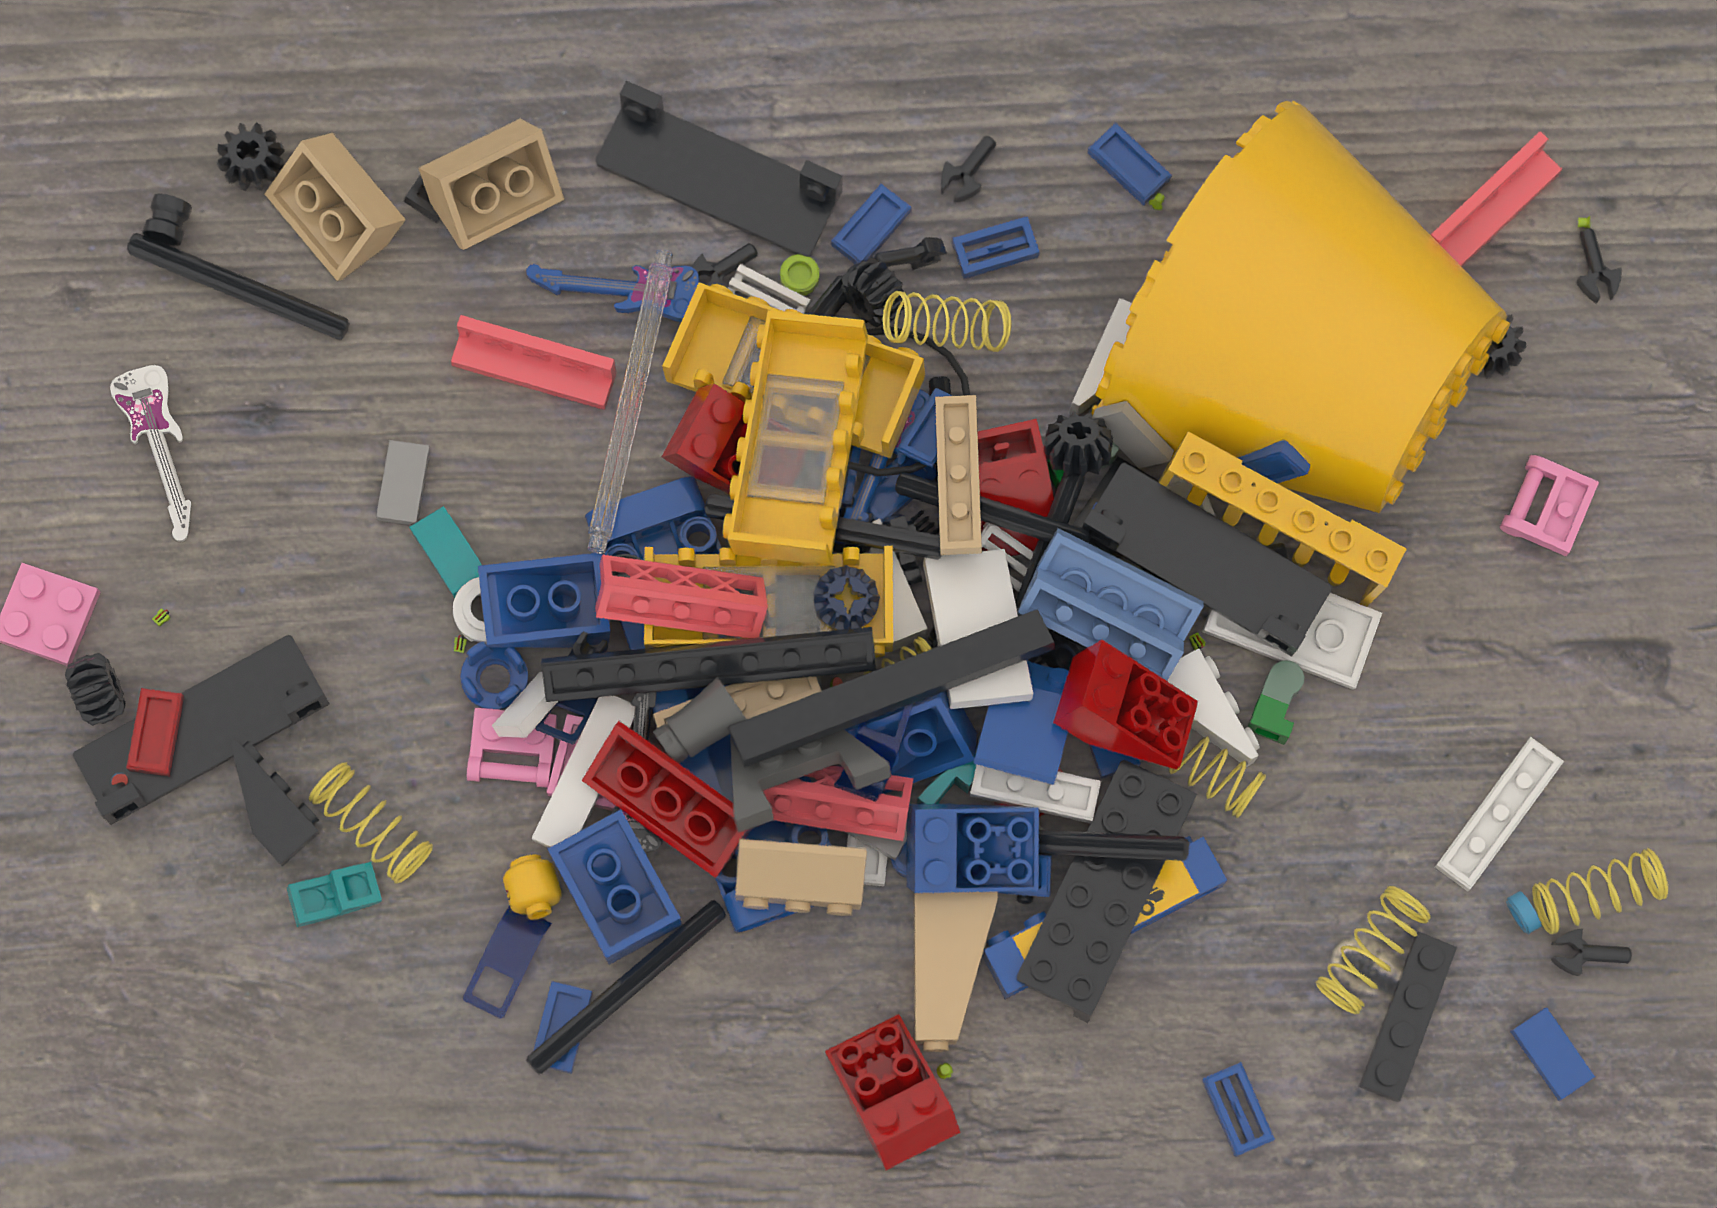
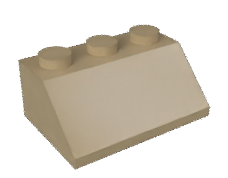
M518 119L419 167L431 205L462 250L564 200L542 129L522 119Z
M333 133L302 140L265 193V196L337 281L343 280L385 248L406 220Z
M740 839L735 900L744 901L743 907L750 909H768L769 903L785 904V910L791 912L806 913L810 912V906L827 907V914L850 916L852 915V909L860 910L862 905L867 849Z

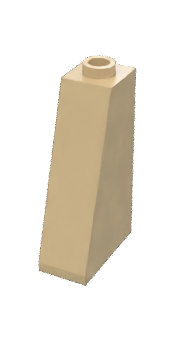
M998 892L914 893V1041L916 1045H923L925 1052L949 1051V1045H956L998 901Z

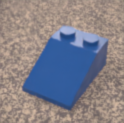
M601 552L478 566L487 647L572 648L583 631L587 633L589 645H599L602 639L609 643V619L596 617L595 610L601 588Z
M1027 660L1033 690L1032 701L988 706L973 764L1054 785L1068 732L1053 722L1069 671L1062 668L1039 665Z
M947 690L844 729L884 758L890 766L891 775L913 778V783L972 762L976 755L977 732L963 708L950 709ZM884 789L881 792L885 794L893 790Z
M621 809L548 848L557 869L608 965L682 926L677 910Z

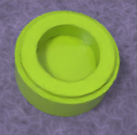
M796 254L783 262L780 269L781 285L802 296H806L812 293L819 284V267L811 257Z

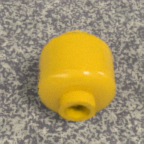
M532 854L515 859L510 863V869L503 876L506 894L512 911L518 914H527L528 919H540L552 913L551 908L562 897L553 863L542 859L540 855Z

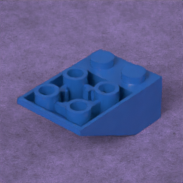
M909 804L907 815V887L914 893L1038 891V807Z

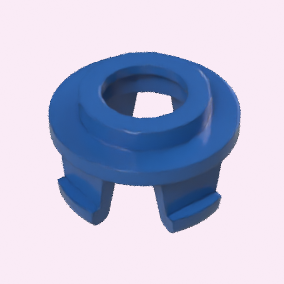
M484 641L477 643L467 651L466 655L468 657L463 663L460 676L463 691L468 699L480 708L496 710L508 708L528 684V669L520 653L514 647H487ZM501 665L508 670L510 682L504 691L490 693L482 687L480 676L486 667Z

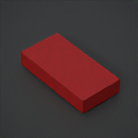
M141 688L127 762V769L129 771L170 776L184 700L182 693Z

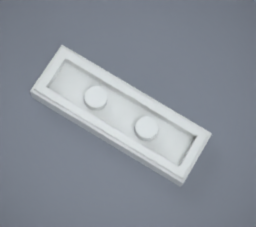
M976 765L970 796L1011 806L1038 807L1039 812L1091 823L1101 781L1058 772L1055 784L1052 785Z

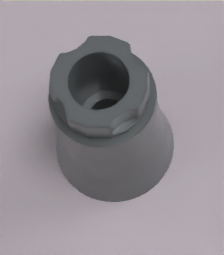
M716 677L698 696L666 719L668 724L660 726L653 732L669 756L677 763H681L688 755L692 758L706 747L729 735L728 726L747 719L721 681Z

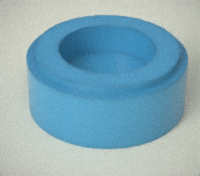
M1521 891L1507 898L1506 904L1524 933L1530 934L1542 927L1535 909Z

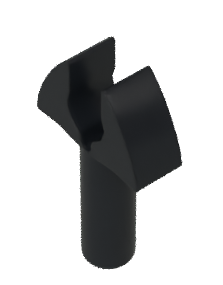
M984 136L962 165L954 167L948 161L945 162L941 176V194L946 191L952 181L960 180L962 177L963 187L954 196V203L965 201L981 191V184L974 180V174L997 145L992 137Z
M1592 228L1584 229L1579 233L1589 271L1587 275L1579 276L1576 283L1591 301L1597 303L1601 298L1596 286V280L1599 277L1600 281L1606 283L1609 298L1612 300L1620 286L1622 269L1610 270L1604 265L1595 230Z
M925 237L915 247L878 252L874 258L878 262H885L887 267L911 264L912 269L915 270L941 261L940 256L947 255L942 239Z
M748 243L717 263L707 262L704 255L701 254L695 260L692 267L697 271L699 277L702 275H712L711 281L705 285L719 284L724 286V277L736 270L740 264L744 265L756 258L758 252L753 244Z
M1583 929L1567 932L1551 943V945H1569L1574 951L1579 952L1570 959L1566 957H1554L1551 959L1556 966L1575 976L1582 974V965L1587 961L1629 963L1632 958V951L1629 947L1588 945L1582 939Z

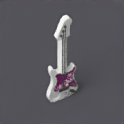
M151 365L128 371L116 377L111 383L110 390L115 403L129 419L131 442L137 444L138 438L142 434H147L170 504L168 511L174 526L172 536L175 541L183 542L187 539L189 533L190 500H185L164 434L170 433L179 443L183 441V436L179 426L169 414L167 405L169 391L166 372L161 366Z

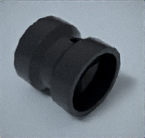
M155 194L150 206L153 211L152 218L146 220L142 233L144 236L166 245L180 246L184 236L182 226L189 219L192 206L188 202L172 195Z

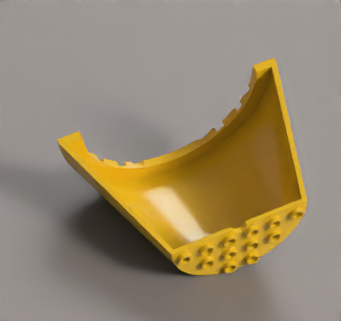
M1284 101L1279 103L1275 109V112L1278 113L1277 116L1271 120L1262 115L1254 122L1251 129L1236 141V145L1243 148L1242 151L1238 152L1233 158L1226 154L1170 233L1166 241L1173 245L1169 251L1165 252L1161 263L1157 260L1153 262L1144 284L1129 308L1131 312L1125 324L1130 327L1124 345L1116 341L1111 348L1103 369V377L1098 384L1095 396L1102 400L1098 406L1094 405L1091 414L1093 416L1096 408L1127 401L1174 450L1173 454L1188 432L1237 458L1263 449L1273 443L1286 440L1310 464L1307 475L1277 484L1287 489L1380 513L1387 502L1391 505L1395 503L1405 485L1401 482L1402 478L1408 470L1415 472L1426 454V451L1423 450L1429 438L1436 440L1447 422L1444 416L1451 405L1455 408L1459 406L1467 393L1468 386L1465 384L1472 373L1476 376L1480 374L1488 361L1489 354L1486 352L1491 343L1494 341L1499 344L1510 327V322L1506 321L1507 314L1497 302L1305 106L1296 101Z

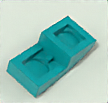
M444 506L409 527L454 598L464 584L479 577L478 566L482 564Z
M974 761L956 768L948 769L918 797L917 804H939L954 784L968 794L972 788L977 764H973Z
M371 861L333 870L326 876L292 883L286 888L297 927L348 914L381 903L382 901Z

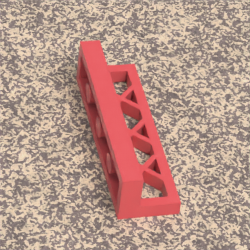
M1541 131L1431 234L1461 267L1560 174L1562 168L1543 151L1548 138Z
M460 315L457 323L459 338L451 359L452 366L605 410L617 374L614 359Z
M602 555L601 588L595 606L596 617L749 639L759 638L768 608L763 577ZM612 571L623 572L631 577L613 576ZM655 577L665 578L669 580L671 584L659 582L655 579ZM695 583L706 584L712 589L700 588ZM735 589L753 591L754 595L741 594Z
M832 765L805 775L817 780L813 783L804 782L796 778L763 790L765 797L772 807L774 821L903 841L913 778L891 775L890 778L857 790L847 789L840 786V784L853 783L844 768ZM888 789L903 793L902 797L885 795L881 791Z

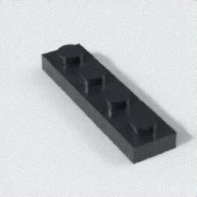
M1419 931L1417 932L1418 936H1415L1359 1084L1360 1088L1397 1103L1401 1101L1457 949L1456 946Z

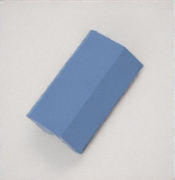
M1058 528L1038 563L1018 613L1023 615L1038 609L1047 628L1087 648L1103 639L1168 681L1184 653V640L1203 608V601Z

